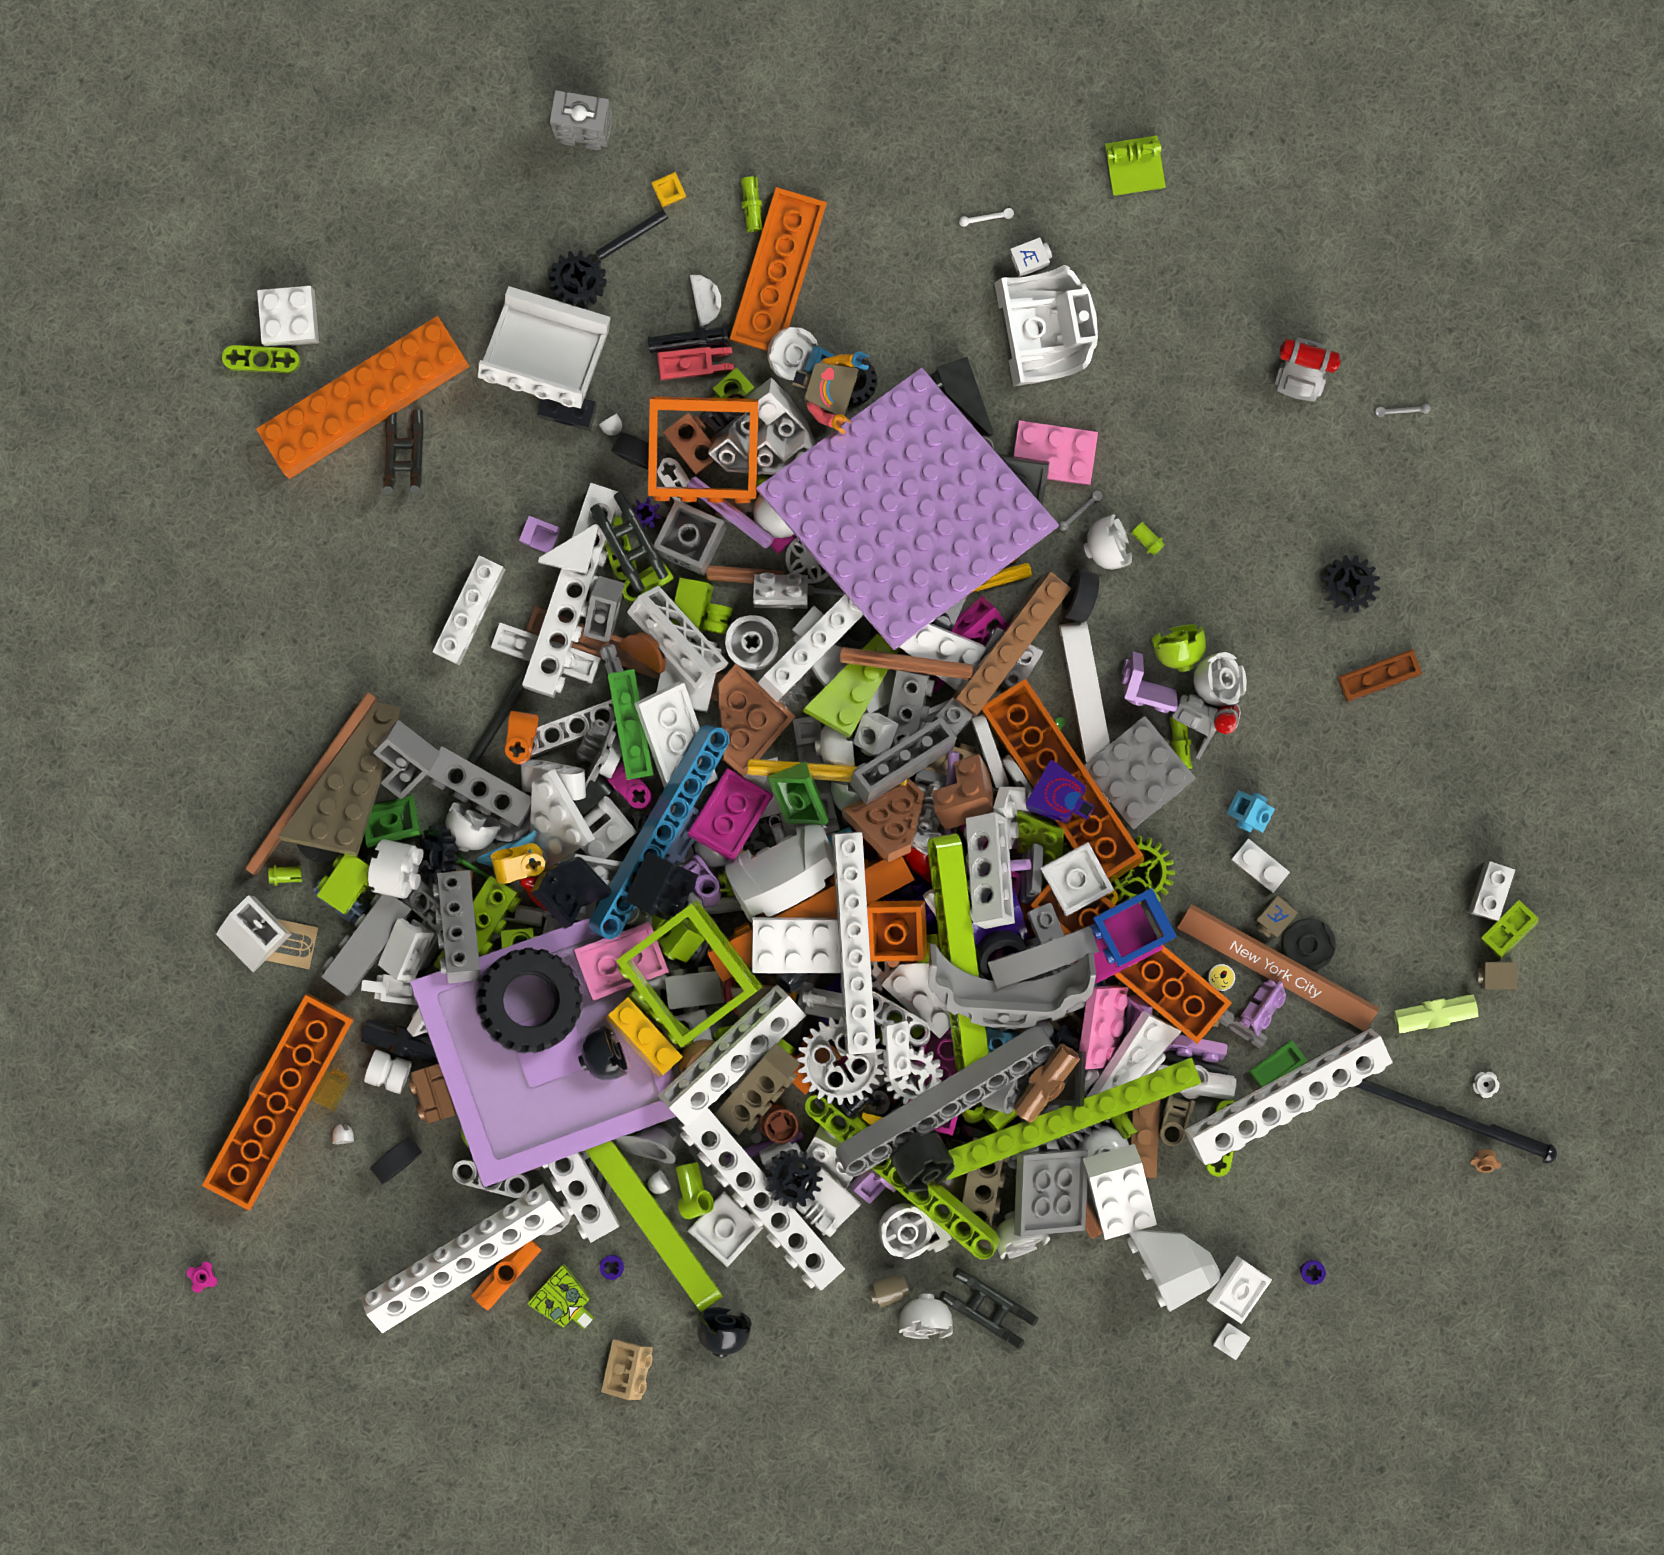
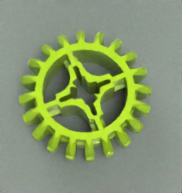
M1137 836L1136 845L1138 848L1149 852L1154 857L1137 865L1139 868L1150 864L1145 868V873H1143L1145 874L1144 880L1140 877H1133L1127 880L1132 876V871H1134L1131 869L1121 880L1117 878L1111 882L1114 885V890L1119 892L1117 902L1122 900L1123 896L1127 897L1126 900L1137 895L1123 888L1134 881L1139 882L1146 890L1152 888L1159 902L1161 901L1157 894L1159 891L1163 895L1169 893L1167 889L1163 888V885H1173V881L1166 879L1167 875H1175V871H1167L1166 866L1172 865L1174 862L1173 860L1164 861L1163 858L1169 854V851L1165 850L1160 854L1158 852L1162 846L1160 842L1152 848L1150 847L1152 838H1147L1144 845L1142 844V836ZM1159 864L1160 878L1154 887L1149 878V872L1155 865Z

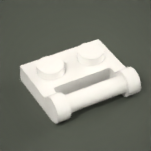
M606 796L598 802L596 808L583 818L588 827H590L605 813L611 817L607 823L593 834L595 839L582 847L587 856L603 859L608 858L637 833L612 800Z

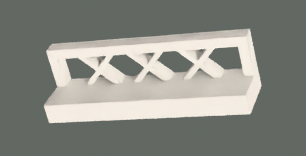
M660 586L639 595L627 613L647 635H650L660 645L658 648L696 690L704 687L711 675L727 666L728 662ZM656 596L663 604V607L656 605L651 598ZM669 617L675 618L680 623V626L674 625L669 620ZM686 636L694 638L698 646L691 644L686 639ZM704 656L712 658L716 664L711 667L704 659Z

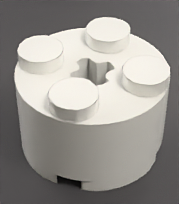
M748 615L738 618L730 625L726 633L725 646L728 656L734 664L736 663L745 670L756 671L767 667L773 662L779 650V638L775 627L770 621L761 616ZM748 637L750 639L758 638V647L756 649L754 647L746 648L748 645L746 639Z
M386 839L381 840L375 849L380 851L378 857L371 859L368 883L370 887H374L371 891L405 899L412 889L417 890L420 885L421 876L417 873L423 859V850L413 845Z

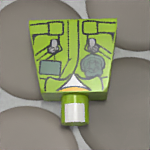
M565 1264L554 1273L527 1303L530 1307L561 1327H565L573 1319L581 1328L585 1329L595 1318L583 1307L591 1297Z

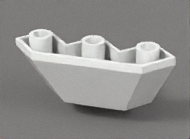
M772 378L748 396V399H758L757 474L774 475L816 445L807 421L790 396ZM746 412L724 434L716 438L708 452L726 472L749 473L750 412Z
M1141 1229L1130 1232V1237L1126 1239L1132 1253L1138 1252L1144 1264L1140 1265V1268L1146 1280L1152 1279L1158 1291L1154 1292V1295L1160 1307L1166 1306L1169 1312L1212 1288L1222 1278L1211 1253L1183 1233Z

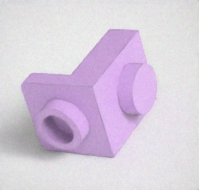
M872 1168L860 1174L850 1184L852 1190L869 1204L886 1187L893 1193L896 1191L891 1184Z

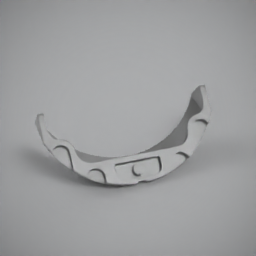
M930 944L928 986L932 994L935 993L946 1005V1009L954 1015L959 1013L966 1016L974 1024L992 1028L1006 1027L1007 1029L1036 1026L1037 1021L1052 1018L1054 1021L1065 1016L1068 1009L1082 1000L1085 1002L1093 992L1096 979L1094 953H1087L1077 963L1057 974L996 988L994 981L982 979L960 970L941 954L936 944Z

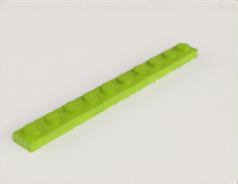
M1192 1058L1087 1097L1084 1099V1106H1064L1038 1116L1034 1122L1024 1121L948 1150L955 1162L953 1163L955 1168L946 1179L956 1178L1202 1084Z

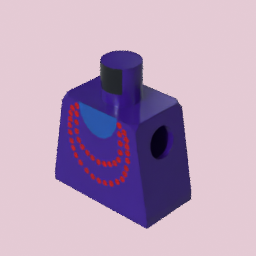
M1050 760L1026 802L1027 810L1067 824L1074 813L1088 820L1095 806L1082 799L1086 792V786L1053 760Z

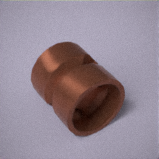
M771 1103L772 1106L763 1116L757 1115L760 1118L757 1122V1127L764 1136L775 1143L784 1144L790 1142L798 1132L799 1124L797 1117L784 1106Z

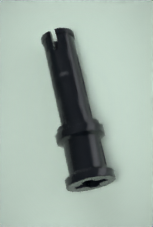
M727 322L722 323V326L708 328L703 325L698 327L696 331L648 337L650 354L698 346L700 348L722 344L726 347L730 346ZM710 335H721L720 337H709ZM686 339L684 342L664 344L667 341Z

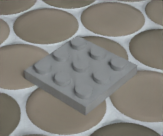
M1146 716L1084 765L1097 786L1133 830L1197 779Z
M1072 1149L1017 1154L1014 1235L1021 1237L1085 1231L1087 1174L1083 1158L1088 1157V1150Z

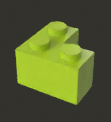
M340 853L332 865L335 868L330 877L324 876L319 883L317 889L320 892L317 896L341 913L347 915L360 894L365 893L369 887L368 874L370 864L358 856Z

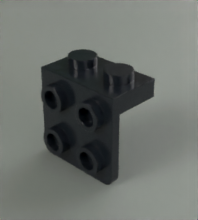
M574 857L544 869L531 890L532 895L564 929L573 925L581 907L605 899L612 892L610 887L581 857Z

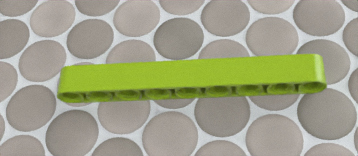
M955 833L929 838L927 847L941 954L960 970L979 977L960 837ZM949 1012L954 1058L957 1071L959 1072L989 1054L985 1026L971 1023L970 1018L959 1013L954 1015Z
M818 1089L813 1092L805 1103L808 1115L841 1143L870 1126L859 1115L856 1119L850 1118L840 1107L836 1098L829 1104L827 1101L828 1095L826 1094L821 1098L825 1103V1108L817 1107L815 1098L818 1097ZM835 1116L844 1118L846 1126H840L836 1122ZM890 1158L872 1167L876 1173L975 1257L985 1260L993 1256L1000 1244L997 1232L943 1186L932 1181L926 1184L929 1188L927 1189L929 1196H923L919 1192H909ZM938 1204H945L949 1208L950 1213L941 1212ZM959 1222L968 1223L971 1230L964 1231L961 1229ZM985 1239L989 1241L991 1248L982 1247L980 1240Z
M611 1140L585 1150L700 1312H703L723 1297L721 1291L716 1287V1284L614 1141Z

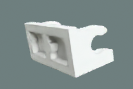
M397 918L378 965L396 980L416 979L435 933L416 920H412L411 924H409L403 918Z

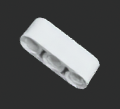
M528 760L526 763L521 764L523 791L532 793V782L555 769L572 800H580L586 797L584 769L543 760Z
M872 991L873 999L879 1003L878 1009L874 1011L875 1024L881 1027L883 1026V1021L887 1020L890 1014L898 1013L902 1016V1021H908L910 1045L921 1047L929 1042L930 1028L925 1021ZM915 1027H922L926 1031L925 1036L920 1040L913 1039L910 1035L911 1030Z
M472 1159L460 1160L454 1165L452 1172L454 1179L460 1184L513 1198L524 1196L529 1191L531 1184L529 1177L521 1173L502 1180L496 1185L483 1187ZM462 1164H467L472 1168L473 1174L471 1178L465 1179L460 1176L459 1168ZM513 1178H520L524 1181L525 1188L522 1192H515L511 1188Z

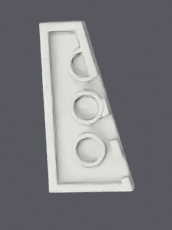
M931 623L899 646L913 657L971 664L973 670L986 650V647L978 642ZM938 676L955 690L965 680Z
M1142 1011L1087 1097L1140 1078L1182 1031L1175 1025Z

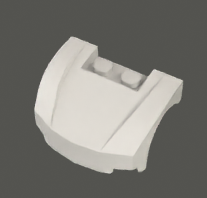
M1066 265L1032 276L1005 277L994 283L998 306L1003 308L1012 354L1009 366L1013 386L1039 383L1069 376L1085 369L1091 361L1098 339L1096 311L1086 284L1081 283L1075 273L1069 270L1070 267Z
M795 824L797 835L791 834L779 841V844L760 850L754 858L750 851L747 850L739 854L734 862L730 860L725 862L726 874L734 894L750 922H752V917L762 912L770 917L786 910L825 887L824 879L834 873L833 849L826 836V833L829 832L827 825Z

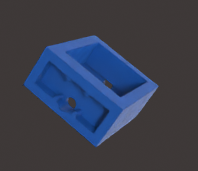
M1152 888L1091 918L1094 924L1090 925L1094 936L1097 940L1102 939L1106 946L1102 951L1108 963H1114L1116 967L1177 937ZM1144 901L1161 937L1121 957L1103 921Z

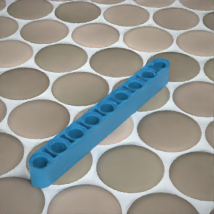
M704 725L696 733L610 883L609 887L612 890L610 896L600 901L591 916L590 928L595 934L607 939H614L622 932L636 907L624 901L632 885L630 883L631 875L633 873L637 875L644 860V852L647 849L650 853L662 858L665 857L729 744V734L725 729ZM715 733V741L711 744V735ZM702 756V763L698 767L697 760ZM688 779L689 786L684 790V783ZM675 802V804H676L675 811H674L673 813H671V812H670L671 805ZM662 826V833L658 837L657 830ZM622 896V903L617 907V900ZM609 920L608 928L603 930L604 922Z

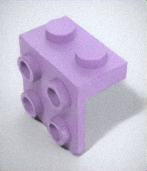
M1132 651L1130 660L1125 659L1122 668L1124 699H1128L1130 703L1138 706L1143 704L1154 706L1156 710L1164 713L1176 711L1178 706L1176 690L1142 680L1144 674L1143 654Z

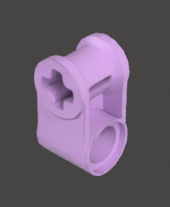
M695 854L693 859L683 867L699 875L694 891L701 898L702 905L707 907L717 905L722 897L719 882L702 858ZM707 887L714 888V891L710 894L702 893Z

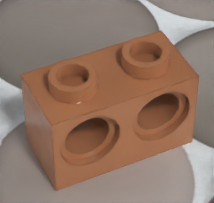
M687 413L663 433L697 477L716 463V461L711 456L704 461L698 460L695 457V453L701 447L710 450L716 439L713 436L708 439L703 432L706 428L697 415L692 418ZM685 426L691 427L694 430L693 436L690 439H682L679 436L681 428Z

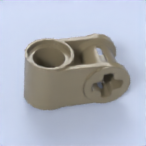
M1173 1095L1166 1098L1159 1126V1140L1162 1144L1176 1146L1183 1141L1185 1136L1184 1130L1187 1129L1191 1119L1195 1100L1185 1101L1173 1097ZM1173 1106L1183 1108L1184 1111L1173 1108ZM1170 1126L1176 1128L1178 1132V1137L1173 1142L1167 1141L1164 1136L1166 1128Z

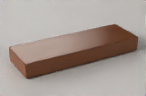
M1412 649L1337 677L1345 700L1348 702L1419 676L1422 672Z

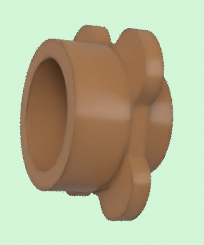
M1489 1149L1477 1151L1470 1160V1163L1476 1166V1171L1489 1173L1501 1167V1162L1496 1160V1153Z

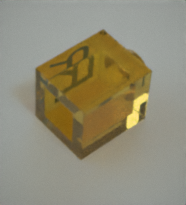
M334 1068L333 1071L327 1069L311 1100L335 1112L351 1081L347 1080L348 1074L337 1068Z

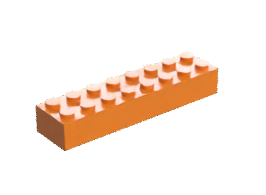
M436 316L259 426L256 430L283 474L288 479H291L384 421L392 413L400 411L470 366L440 318Z
M1026 678L986 703L981 713L985 715L988 725L1006 752L1015 761L1033 790L1050 760L1055 761L1086 786V792L1082 799L1095 806L1088 820L1075 813L1068 824L1051 819L1055 826L1064 829V839L1073 851L1089 842L1110 883L1144 862V855Z
M877 853L878 858L870 862L868 858L864 859L867 905L871 901H876L915 880L903 856L887 862L879 853ZM835 875L829 878L830 883L817 893L770 917L837 918ZM762 913V914L759 915L758 917H768V916H766L765 913ZM746 922L736 927L734 934L728 937L727 940L750 968L752 967V925ZM709 947L707 954L722 982L733 977L714 950Z
M1048 882L1041 888V893L1029 903L1034 909L1051 903L1064 934L1092 924L1091 918L1116 906L1103 896L1066 916ZM1162 945V950L1114 974L1196 1044L1201 1041L1232 1004L1228 998L1164 945Z
M309 993L305 994L202 1184L203 1187L249 1211L252 1209L312 1099L315 1090L319 1086L322 1077L325 1075L355 1019L354 1017Z

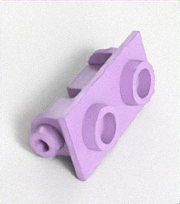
M1270 979L1267 982H1263L1253 997L1255 1001L1260 1002V1005L1250 1002L1240 1016V1024L1246 1028H1249L1251 1025L1256 1036L1269 1026L1273 1013L1285 1002L1286 993L1281 981L1278 984Z

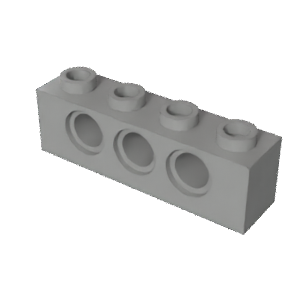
M441 746L439 749L441 753L427 774L432 778L429 783L444 790L445 786L455 791L452 796L465 803L469 799L478 804L475 809L488 816L492 812L501 817L499 822L512 830L515 825L522 828L531 813V796ZM455 770H462L463 780L457 784L452 783L451 774ZM478 783H485L487 787L486 793L481 797H476L474 787ZM501 796H508L510 799L509 806L504 810H499L497 800Z

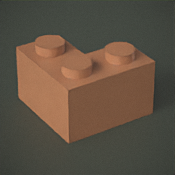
M979 754L955 761L954 767L957 783L932 791L934 810L945 830L966 824V818L994 813L993 807L995 802L990 772Z

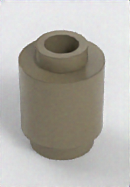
M897 1274L874 1281L872 1282L873 1288H869L873 1304L879 1303L880 1308L905 1300L904 1297L910 1296L904 1275L897 1277Z

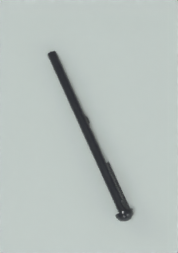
M1362 1079L1360 1084L1354 1086L1543 1157V1163L1545 1164L1552 1163L1557 1157V1150L1552 1144L1542 1143L1494 1124L1490 1127L1447 1111L1445 1107L1434 1106Z

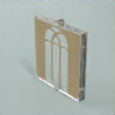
M276 918L292 935L266 961L310 970L314 951L318 949L316 941L319 927Z

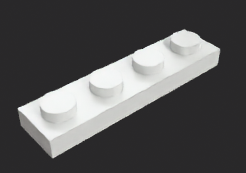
M499 623L491 649L530 662L539 636ZM554 641L550 642V645L553 648H561L564 646L563 644ZM571 648L570 652H573L574 656L570 667H565L563 674L592 684L601 658ZM546 661L542 667L555 671L557 664L554 661Z

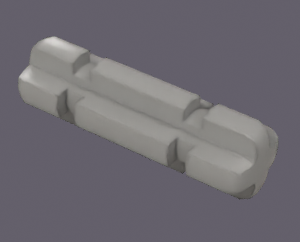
M608 644L601 647L600 653L602 659L606 660L604 665L607 673L623 671L619 657H616L617 651L615 646Z
M1228 1010L1222 1014L1220 1018L1221 1024L1226 1027L1229 1026L1230 1030L1245 1040H1251V1043L1258 1048L1265 1044L1267 1040L1265 1034L1260 1032L1256 1036L1251 1025L1249 1028L1240 1024L1241 1019L1239 1017L1235 1018L1234 1014Z

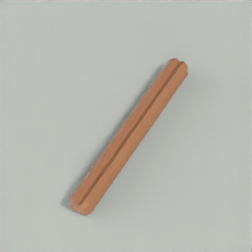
M847 647L841 648L839 656L842 663L967 680L971 679L973 672L971 664Z

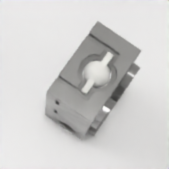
M555 90L550 118L555 139H559L561 144L574 146L575 142L585 143L586 148L601 150V146L608 147L613 119L609 99Z

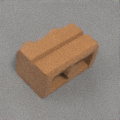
M439 1064L411 1072L412 1078L408 1079L412 1094L417 1093L420 1104H417L416 1108L421 1120L425 1119L426 1123L429 1124L457 1115Z

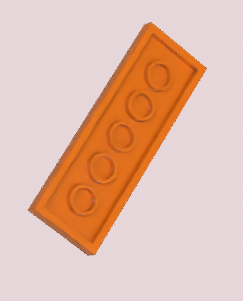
M778 187L775 188L730 341L768 352V346L772 337L778 331L790 327L827 202Z

